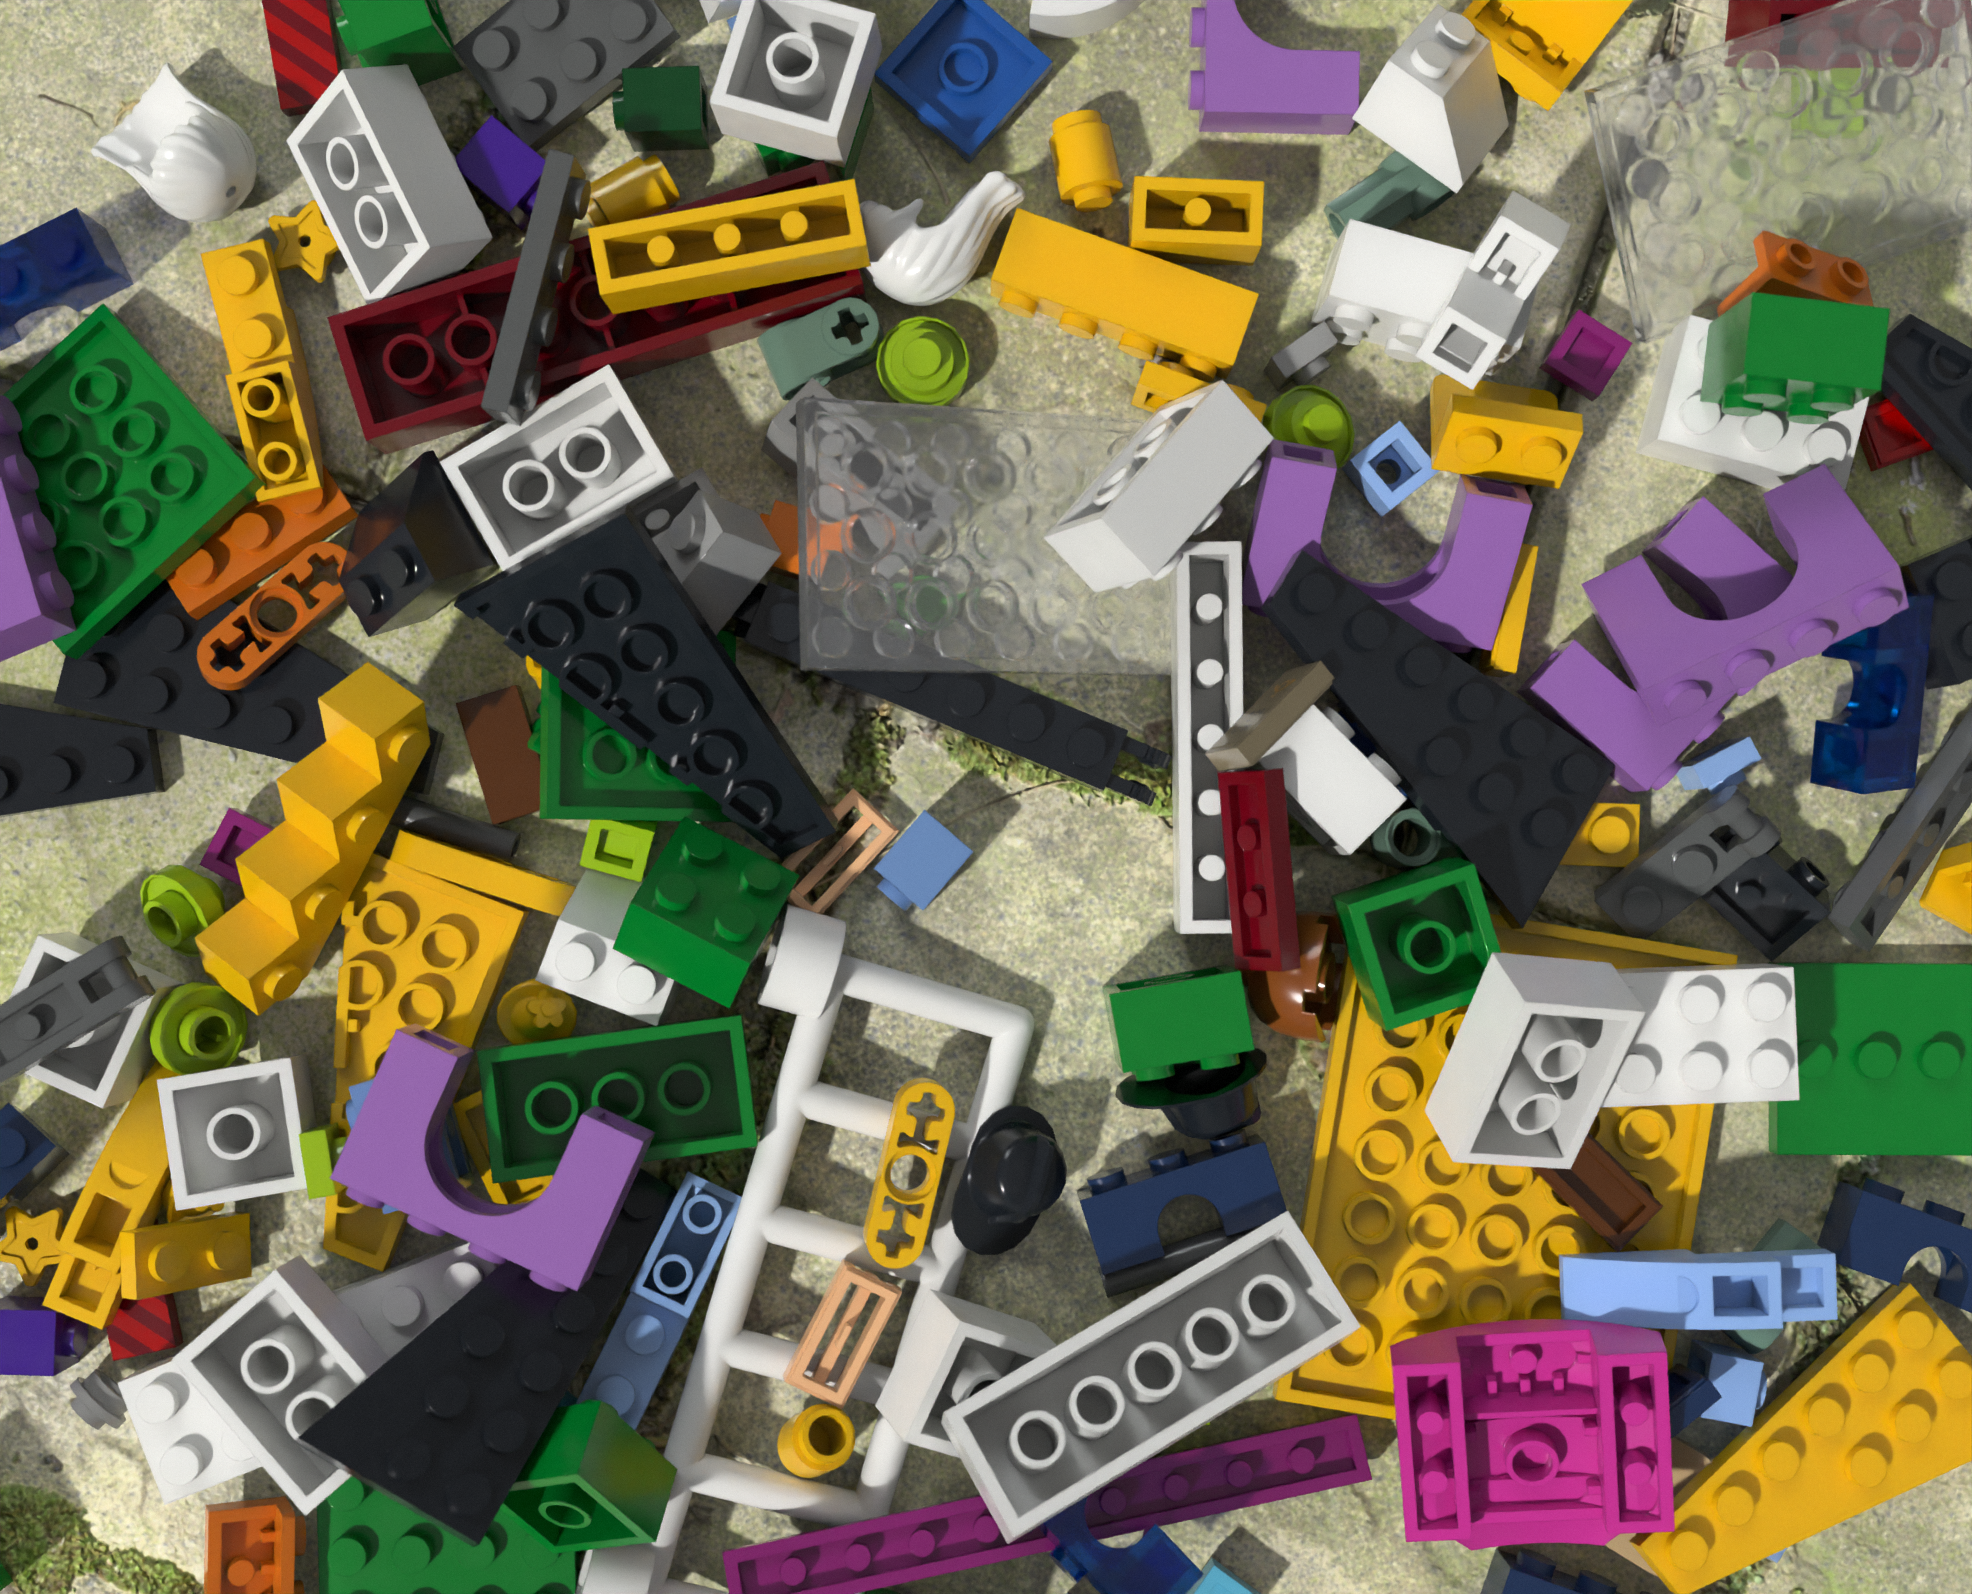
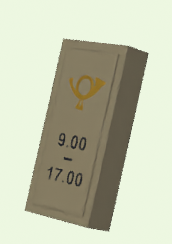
M1322 661L1286 670L1205 755L1218 771H1229L1254 766L1333 684L1334 676Z

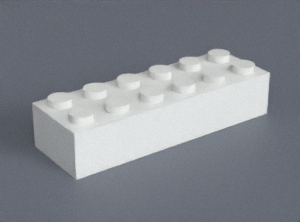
M1286 1211L945 1411L941 1424L1006 1542L1009 1544L1342 1342L1361 1326L1289 1211Z
M461 1239L332 1292L389 1358H392L501 1264L492 1263L477 1257L468 1250L470 1242ZM178 1353L150 1363L118 1382L164 1505L262 1467L171 1360Z

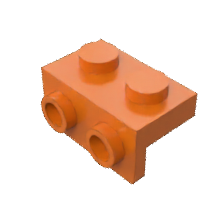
M1764 230L1753 240L1758 267L1716 308L1719 317L1752 292L1873 307L1874 305L1869 289L1868 275L1863 266L1848 257H1838L1815 249L1798 239H1788Z
M286 1496L205 1505L204 1594H305L303 1581H294L295 1556H303L306 1550L305 1519L303 1515L295 1516V1512Z

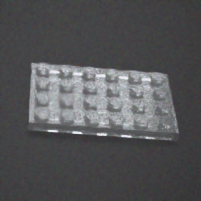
M1845 0L1584 91L1635 335L1638 341L1646 344L1672 335L1674 327L1689 315L1712 321L1717 319L1716 307L1758 267L1753 240L1764 230L1788 239H1798L1810 247L1838 257L1851 258L1863 266V268L1972 230L1971 0Z
M803 397L796 402L800 670L1164 676L1172 674L1170 573L1158 581H1153L1149 578L1138 581L1128 589H1123L1119 586L1095 593L1043 538L1147 420Z

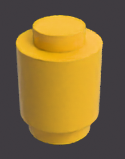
M1078 110L1060 116L1051 125L1053 135L1049 139V147L1061 202L1067 205H1074L1078 212H1093L1108 207L1113 202L1112 196L1120 192L1123 187L1110 126L1102 122L1101 114L1096 110Z
M653 154L643 161L640 157L636 156L591 183V196L586 216L593 228L621 223L670 209L669 206L681 200V197L671 176L657 155Z
M830 1404L813 1405L791 1417L781 1428L777 1441L780 1460L796 1476L803 1478L821 1476L840 1467L849 1459L855 1446V1430L850 1418L840 1408Z

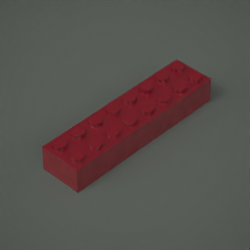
M823 160L643 218L831 183ZM589 235L570 240L569 243L574 245L573 267L568 281L565 284L558 282L552 304V307L557 308L558 311L557 327L550 346H541L535 371L541 373V386L535 407L608 364L619 378L623 380L759 337L780 323L804 317L840 299L851 297L861 299L867 303L859 269L613 314L600 296ZM520 256L327 317L364 437L368 443L387 455L495 420L481 408V403Z

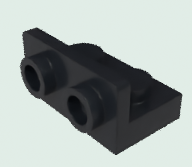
M1729 825L1724 826L1716 833L1724 843L1737 834ZM1781 836L1767 852L1756 858H1750L1701 896L1771 962L1830 913L1829 893L1826 889L1830 886L1828 879L1807 858L1801 857L1798 861L1792 858L1779 846L1782 843Z

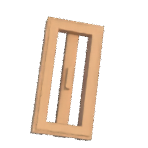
M854 788L832 811L838 819L837 825L854 807L863 816L807 876L793 888L788 902L793 906L824 914L900 832ZM874 824L881 833L812 906L804 897L868 828ZM826 837L792 853L781 866L794 872Z
M842 1259L783 1374L784 1382L843 1409L902 1294L900 1286L889 1281L888 1283L878 1279L877 1275L867 1270L864 1272L856 1268L854 1264ZM850 1283L858 1285L811 1377L805 1375L804 1372ZM872 1292L880 1296L834 1388L824 1383Z

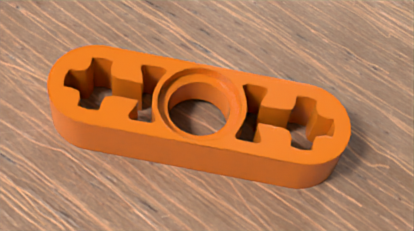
M318 542L309 545L208 632L199 643L197 649V661L205 680L212 686L227 691L238 690L247 686L347 597L340 583L332 586L330 583L323 581L309 592L310 601L316 605L312 609H308L302 596L296 590L287 586V584L295 581L298 589L302 591L314 578L311 565L315 562L324 567L330 566L333 562L338 564L337 580L339 581L347 551L341 546L330 542ZM272 600H283L291 604L297 613L293 626L283 632H271L265 629L258 621L259 610L265 603ZM243 623L248 624L251 633L259 642L269 646L263 652H259L254 641L248 645L240 654L243 668L237 672L228 666L222 668L219 672L213 669L217 664L216 654L214 653L216 648L222 646L226 650L232 651L246 640L244 631L238 628Z

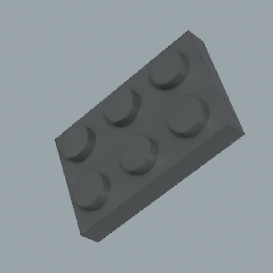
M510 0L454 45L453 48L516 136L537 152L623 83L622 68H643L681 36L655 0Z

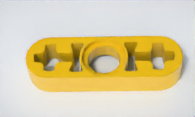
M405 829L399 830L390 856L391 861L402 866L557 916L562 914L576 889L574 884Z
M929 1078L912 1079L906 1082L896 1093L864 1224L863 1238L871 1257L878 1264L887 1268L898 1269L910 1265L920 1256L924 1248L955 1117V1105L951 1095L940 1083ZM924 1092L931 1093L932 1102L941 1108L938 1117L928 1116L926 1118L922 1131V1136L926 1141L935 1140L932 1149H928L915 1141L898 1142L901 1132L912 1138L914 1137L917 1121L914 1114L907 1110L909 1102H920ZM906 1155H916L922 1158L927 1166L925 1180L920 1186L911 1190L900 1189L891 1181V1169L894 1163ZM885 1196H889L901 1204H919L917 1212L904 1207L901 1224L905 1233L911 1237L908 1242H898L894 1251H886L883 1239L877 1236L879 1229H891L896 1213L892 1204L883 1205Z

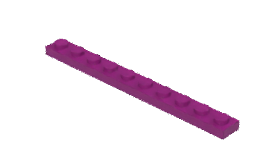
M1348 1414L1151 1457L1009 1544L1006 1542L982 1496L975 1495L723 1550L722 1555L729 1594H856L1372 1480L1358 1416L1357 1414Z

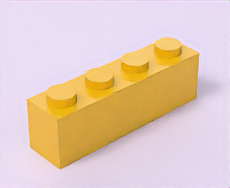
M854 179L588 229L600 296L613 314L871 266Z
M1016 208L991 278V296L999 298V306L1008 312L1026 318H1033L1036 312L1060 320L1059 328L1074 336L1093 339L1095 333L1109 337L1120 341L1118 348L1128 355L1143 360H1153L1155 354L1179 362L1180 365L1191 370L1195 376L1194 378L1208 382L1214 381L1215 376L1227 379L1235 363L1259 295L1256 292L1020 208Z

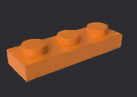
M324 464V488L263 503L258 502L256 498L241 508L166 578L189 615L198 621L292 560L309 545L320 542L358 517V513Z

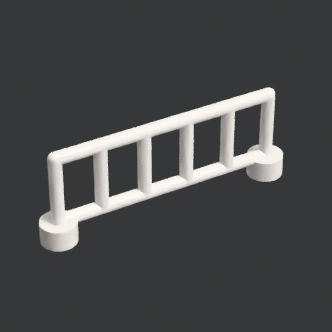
M789 904L784 906L763 967L757 993V1004L797 1016L663 1456L677 1468V1473L657 1541L586 1550L574 1594H729V1592L667 1577L693 1492L831 1527L889 1514L909 1443L903 1442L880 1411L856 1491L705 1453L730 1368L733 1367L784 1381L783 1374L799 1343L742 1329L768 1242L839 1262L844 1259L858 1267L917 1282L918 1285L893 1367L929 1290L932 1289L954 1297L968 1251L953 1230L951 1211L954 1195L979 1127L992 1113L1012 1105L1035 1028L1034 1017L1028 1009L841 954L846 934V921ZM843 995L992 1037L967 1122L953 1121L945 1157L953 1159L955 1162L930 1245L924 1244L920 1256L913 1263L903 1268L892 1269L884 1267L871 1257L863 1238L864 1227L780 1205L806 1118L885 1140L893 1102L818 1081ZM907 1107V1110L914 1114L917 1121L914 1137L912 1138L901 1132L898 1142L915 1141L928 1149H932L935 1140L926 1141L922 1136V1131L926 1118L928 1116L938 1117V1115ZM882 1232L877 1234V1236L883 1239L886 1251H894L898 1242L909 1241L908 1239ZM816 1349L804 1372L805 1375L811 1377L824 1350ZM839 1354L824 1384L834 1388L849 1356ZM867 1361L848 1398L876 1405L893 1368Z

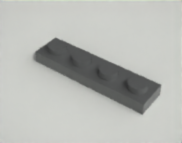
M549 149L481 403V408L495 420L521 426L524 410H533L539 396L541 373L535 371L541 346H550L555 335L558 311L557 308L552 307L558 282L565 284L571 274L574 262V245L570 244L569 240L575 219L583 220L591 196V182L585 180L586 174L575 155Z
M1972 707L1961 723L1953 726L1946 733L1941 742L1937 758L1924 777L1917 778L1911 784L1905 795L1904 806L1888 829H1884L1876 835L1870 845L1867 860L1854 879L1846 882L1838 890L1834 898L1832 911L1827 916L1828 919L1848 942L1868 952L1871 951L1972 803Z

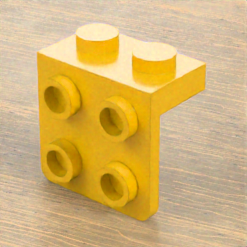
M1473 0L1461 15L1473 24L1478 33L1490 40L1497 73L1510 82L1513 89L1522 98L1536 102L1549 111L1633 0Z
M1448 375L1436 376L1430 388L1431 469L1517 482L1525 485L1560 488L1584 432L1582 414L1558 410L1557 397L1546 390L1479 380L1472 390Z

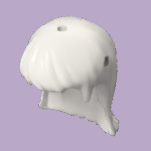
M167 62L162 66L156 81L142 94L140 102L133 107L132 113L126 116L122 123L114 128L112 133L101 137L91 150L93 157H101L126 170L145 189L156 204L169 215H173L180 220L210 222L225 219L244 202L255 186L257 174L256 155L248 135L227 115L190 92L176 76L173 65Z
M998 170L988 172L981 182H976L939 225L925 228L918 226L916 223V217L923 207V200L921 198L915 199L908 206L895 211L872 200L863 201L859 206L871 266L860 268V270L879 290L901 303L916 306H929L940 303L957 293L970 280L979 266L998 225L1011 209L1024 200L1026 197L1025 191L1004 173Z

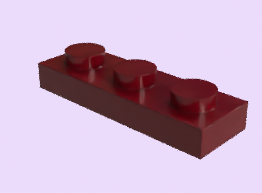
M1283 768L1218 772L1235 969L1283 972L1301 968Z

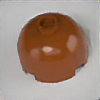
M1296 911L1301 968L1283 972L1238 970L1241 971L1243 986L1248 987L1250 1007L1262 1023L1278 1034L1295 1039L1323 1043L1326 1038L1322 1029L1331 1031L1334 1023L1343 965L1342 963H1336L1335 954L1332 952V943L1344 945V937L1337 914L1317 911Z

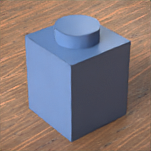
M924 810L874 868L884 877L877 885V888L904 911L912 903L923 911L972 855L973 851Z

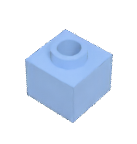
M1398 421L1342 468L1381 518L1440 471L1431 469V458L1401 421ZM1385 463L1394 468L1396 480L1393 484H1385L1376 473L1377 465Z
M1692 1339L1687 1367L1708 1378L1722 1396L1700 1417L1752 1427L1755 1409L1762 1407L1767 1392V1379L1763 1371L1764 1363L1748 1354L1742 1348Z

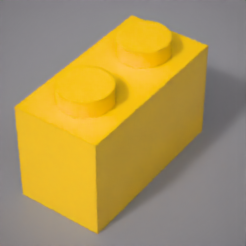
M1134 176L1129 198L1127 247L1171 263L1253 266L1262 246L1264 181Z

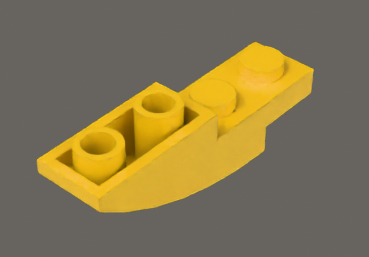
M262 238L201 253L232 373L225 375L248 466L267 484L266 486L263 485L256 492L257 501L263 503L324 488L320 437L307 364L294 310L286 306L271 244Z
M156 1060L122 1114L83 1188L56 1250L64 1253L42 1304L101 1330L113 1323L123 1299L121 1294L119 1231L153 1226L163 1204L161 1201L163 1191L171 1179L157 1080L180 1075L163 1067L158 1060Z

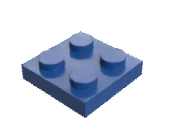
M938 0L875 71L874 78L881 88L970 164L1052 71L1053 61L983 0Z

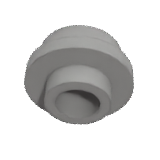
M95 1369L86 1379L78 1377L70 1385L73 1393L77 1396L70 1403L72 1409L93 1428L99 1430L106 1423L118 1429L126 1421L124 1413L128 1409L120 1388L104 1372Z

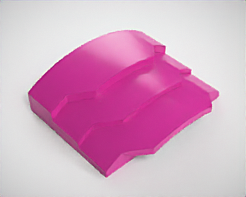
M1563 1319L1511 1320L1448 1328L1390 1345L1406 1542L1456 1540L1473 1551L1490 1547L1531 1543H1575L1604 1546L1619 1534L1675 1532L1667 1350L1660 1332L1596 1321Z

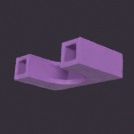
M1201 0V7H1191L1189 47L1200 48V70H1190L1188 110H1199V132L1349 135L1355 123L1352 117L1359 108L1360 51L1293 50L1274 46L1259 38L1248 28L1237 10L1235 0Z
M0 395V662L76 631L70 610L74 603L73 592L66 578L59 572L52 549L56 546L55 532L48 519L42 514L35 492L39 487L38 475L32 463L24 455L18 432L22 430L21 418L13 403L3 395Z
M1275 439L1270 442L1267 448L1242 559V605L1248 606V609L1257 615L1267 617L1261 609L1263 603L1293 554L1303 550L1447 650L1457 653H1469L1474 647L1492 651L1533 506L1524 485L1460 474L1444 537L1432 559L1416 573L1401 580L1388 583H1369L1354 579L1341 572L1331 563L1321 547L1322 529L1337 471L1334 451Z
M1825 464L1763 494L1774 533L1797 566V570L1787 589L1775 601L1755 613L1730 620H1705L1682 612L1668 599L1642 555L1582 584L1598 625L1658 727L1677 718L1692 715L1702 706L1740 688L1750 687L1760 682L1765 676L1802 658L1815 656L1824 651L1828 646L1867 627L1880 625L1894 614L1909 608L1899 565Z
M1704 496L1684 505L1642 551L1645 556L1695 600L1706 620H1730L1755 613L1775 601L1787 589L1794 578ZM1574 639L1558 645L1517 690V693L1543 716L1612 762L1615 766L1610 776L1630 793L1648 791L1650 787L1657 791L1664 787L1682 767L1683 763L1677 757L1693 740L1699 744L1707 739L1725 719V715L1719 710L1735 693L1743 696L1756 684L1735 690L1702 706L1692 715L1677 718L1658 727L1638 692L1625 685Z
M416 1023L396 1029L330 1179L347 1186L346 1194L363 1205L383 1208L387 1204L409 1214L407 1222L422 1232L435 1236H444L448 1232L470 1242L468 1250L481 1259L496 1264H504L506 1260H509L531 1270L529 1274L530 1279L547 1289L565 1292L569 1287L578 1291L594 1271L655 1132L595 1105L582 1113L556 1173L541 1196L518 1204H497L486 1201L469 1192L455 1178L447 1164L442 1141L443 1126L447 1112L475 1050Z

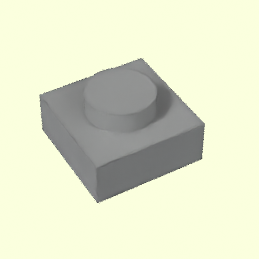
M1323 321L1272 356L1264 372L1277 391L1293 380L1297 386L1307 385L1331 367L1326 358L1331 354L1339 341L1325 321Z

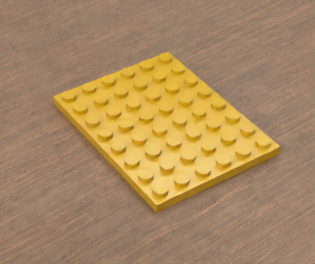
M1490 914L1501 953L1608 962L1615 969L1737 964L1738 955L1531 920H1527L1525 926L1521 929H1511L1501 915ZM1345 947L1335 1018L1332 1026L1299 1229L1361 1327L1342 1342L1274 1382L1272 1394L1275 1400L1396 1420L1390 1345L1423 1334L1472 1324L1511 1320L1561 1319L1559 1254L1617 1251L1613 1250L1530 1167L1456 1163L1452 1161L1424 1110L1470 1004L1386 1031L1368 1018L1347 947ZM1714 1103L1600 1107L1589 1133L1663 1205L1656 1215L1619 1252L1688 1249L1691 1251ZM1644 1328L1660 1332L1667 1350L1669 1370L1673 1366L1678 1329Z

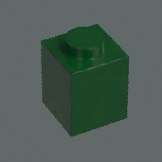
M700 66L622 68L623 91L613 92V117L616 130L625 132L634 152L709 149L707 86Z

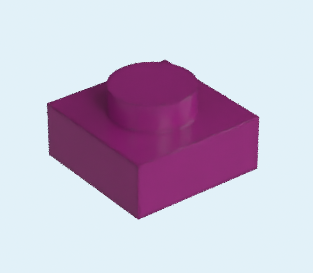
M1577 310L1571 316L1539 368L1590 401H1594L1600 396L1633 343L1581 310Z
M229 808L199 865L242 887L235 859L275 827L238 808Z

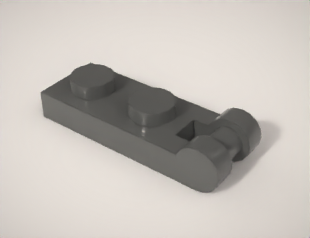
M1730 785L1718 792L1594 891L1595 902L1630 937L1646 940L1750 858L1761 856L1772 848L1779 840L1781 831L1766 816L1758 818L1748 808L1750 799L1736 785ZM1729 825L1737 834L1724 843L1713 831L1720 826Z
M117 936L101 943L0 1005V1087L121 1013L143 1003L156 993L147 976L138 977L129 962L128 957L132 952L122 936ZM103 972L114 991L99 999L88 980Z

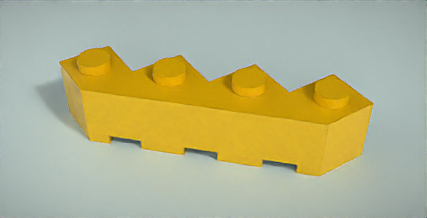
M369 662L362 665L318 698L326 742L276 779L285 821L235 859L245 898L194 937L205 974L258 1016L277 1001H283L290 997L298 989L302 980L309 975L430 746L424 701Z

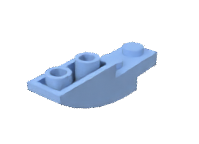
M687 1172L576 1404L589 1399L606 1402L617 1410L618 1416L636 1431L729 1238L742 1198L741 1196Z
M1688 1249L1559 1254L1561 1319L1596 1321L1639 1328L1688 1330L1782 1329L1783 1322L1838 1320L1835 1253L1827 1249L1695 1254Z

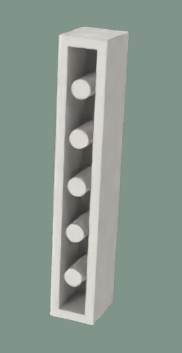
M1242 541L1184 542L1179 548L1184 554L1183 558L1170 572L1174 931L1179 934L1232 933L1218 772L1226 771H1218L1205 753L1243 715Z

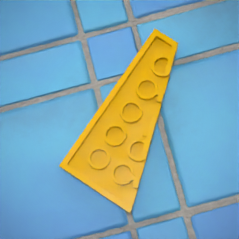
M376 851L373 852L342 910L341 925H345L343 964L339 967L333 1062V1068H337L335 1102L331 1103L330 1124L338 1123L340 1138L349 1137L351 1132L346 1114V1102L351 1099L348 1087L375 1078L396 1029L416 1023L473 1050L476 1049L529 911L463 885L402 866L391 861L390 857ZM462 1079V1081H461V1083H460V1085H459V1088H458V1090H457V1092H456V1094H455V1097H454V1099H453V1101H452L453 1104H454V1102H455V1100H456V1097H457V1094H458L459 1089H460V1087H461V1084H462V1082H463V1079ZM348 1187L336 1195L327 1196L323 1249L381 1272L387 1270L391 1265L401 1240L409 1214L400 1210L383 1214L382 1208L369 1207L351 1199L346 1194Z
M1900 1281L1899 1286L1893 1284L1753 1420L1752 1427L1747 1426L1712 1460L1711 1464L1701 1470L1673 1498L1675 1532L1637 1533L1629 1542L1671 1592L1675 1594H1690L1972 1461V1356L1911 1283Z

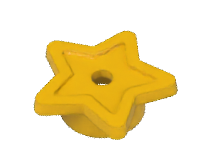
M311 200L296 217L271 216L268 222L279 240L274 253L277 271L299 268L316 282H323L326 277L327 266L333 261L339 247L329 227L326 226L325 218L316 200ZM305 236L310 237V245L302 247L300 244L301 239Z
M16 1206L9 1207L5 1212L7 1237L0 1242V1261L15 1264L26 1286H36L48 1265L60 1263L64 1252L56 1250L65 1229L62 1226L63 1210L59 1207L35 1216ZM30 1238H35L38 1241L36 1249H31L28 1246Z

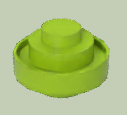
M924 316L902 320L890 329L878 347L876 369L881 388L890 400L907 411L919 413L938 411L955 401L967 384L970 366L966 344L954 327L938 318Z
M1313 384L1295 386L1274 399L1264 413L1262 425L1275 440L1333 450L1337 469L1344 466L1352 453L1355 438L1352 418L1343 402L1327 389Z
M167 865L150 875L142 883L140 890L141 904L145 922L151 933L172 950L186 957H199L200 954L194 937L225 914V898L220 887L210 878L203 877L182 865Z
M190 982L173 989L160 1001L151 1017L148 1037L152 1053L160 1064L179 1075H186L228 1067L237 1059L245 1044L248 1022L244 1006L224 988L211 983Z

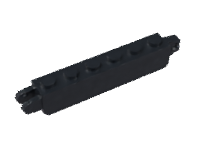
M770 581L767 585L758 582L750 595L747 596L731 616V618L739 621L733 635L744 639L745 643L760 652L1098 792L1107 789L1144 805L1152 806L1157 793L1150 790L1149 786L1132 779L1128 781L1111 773L1119 752L1138 759L1140 763L1154 769L1163 768L1167 770L1172 758L1168 753L1128 737V730Z

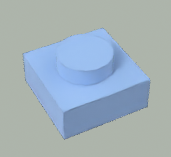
M1750 736L1729 739L1684 762L1676 775L1684 790L1707 788L1710 795H1714L1725 787L1737 785L1747 779L1742 769L1762 758Z

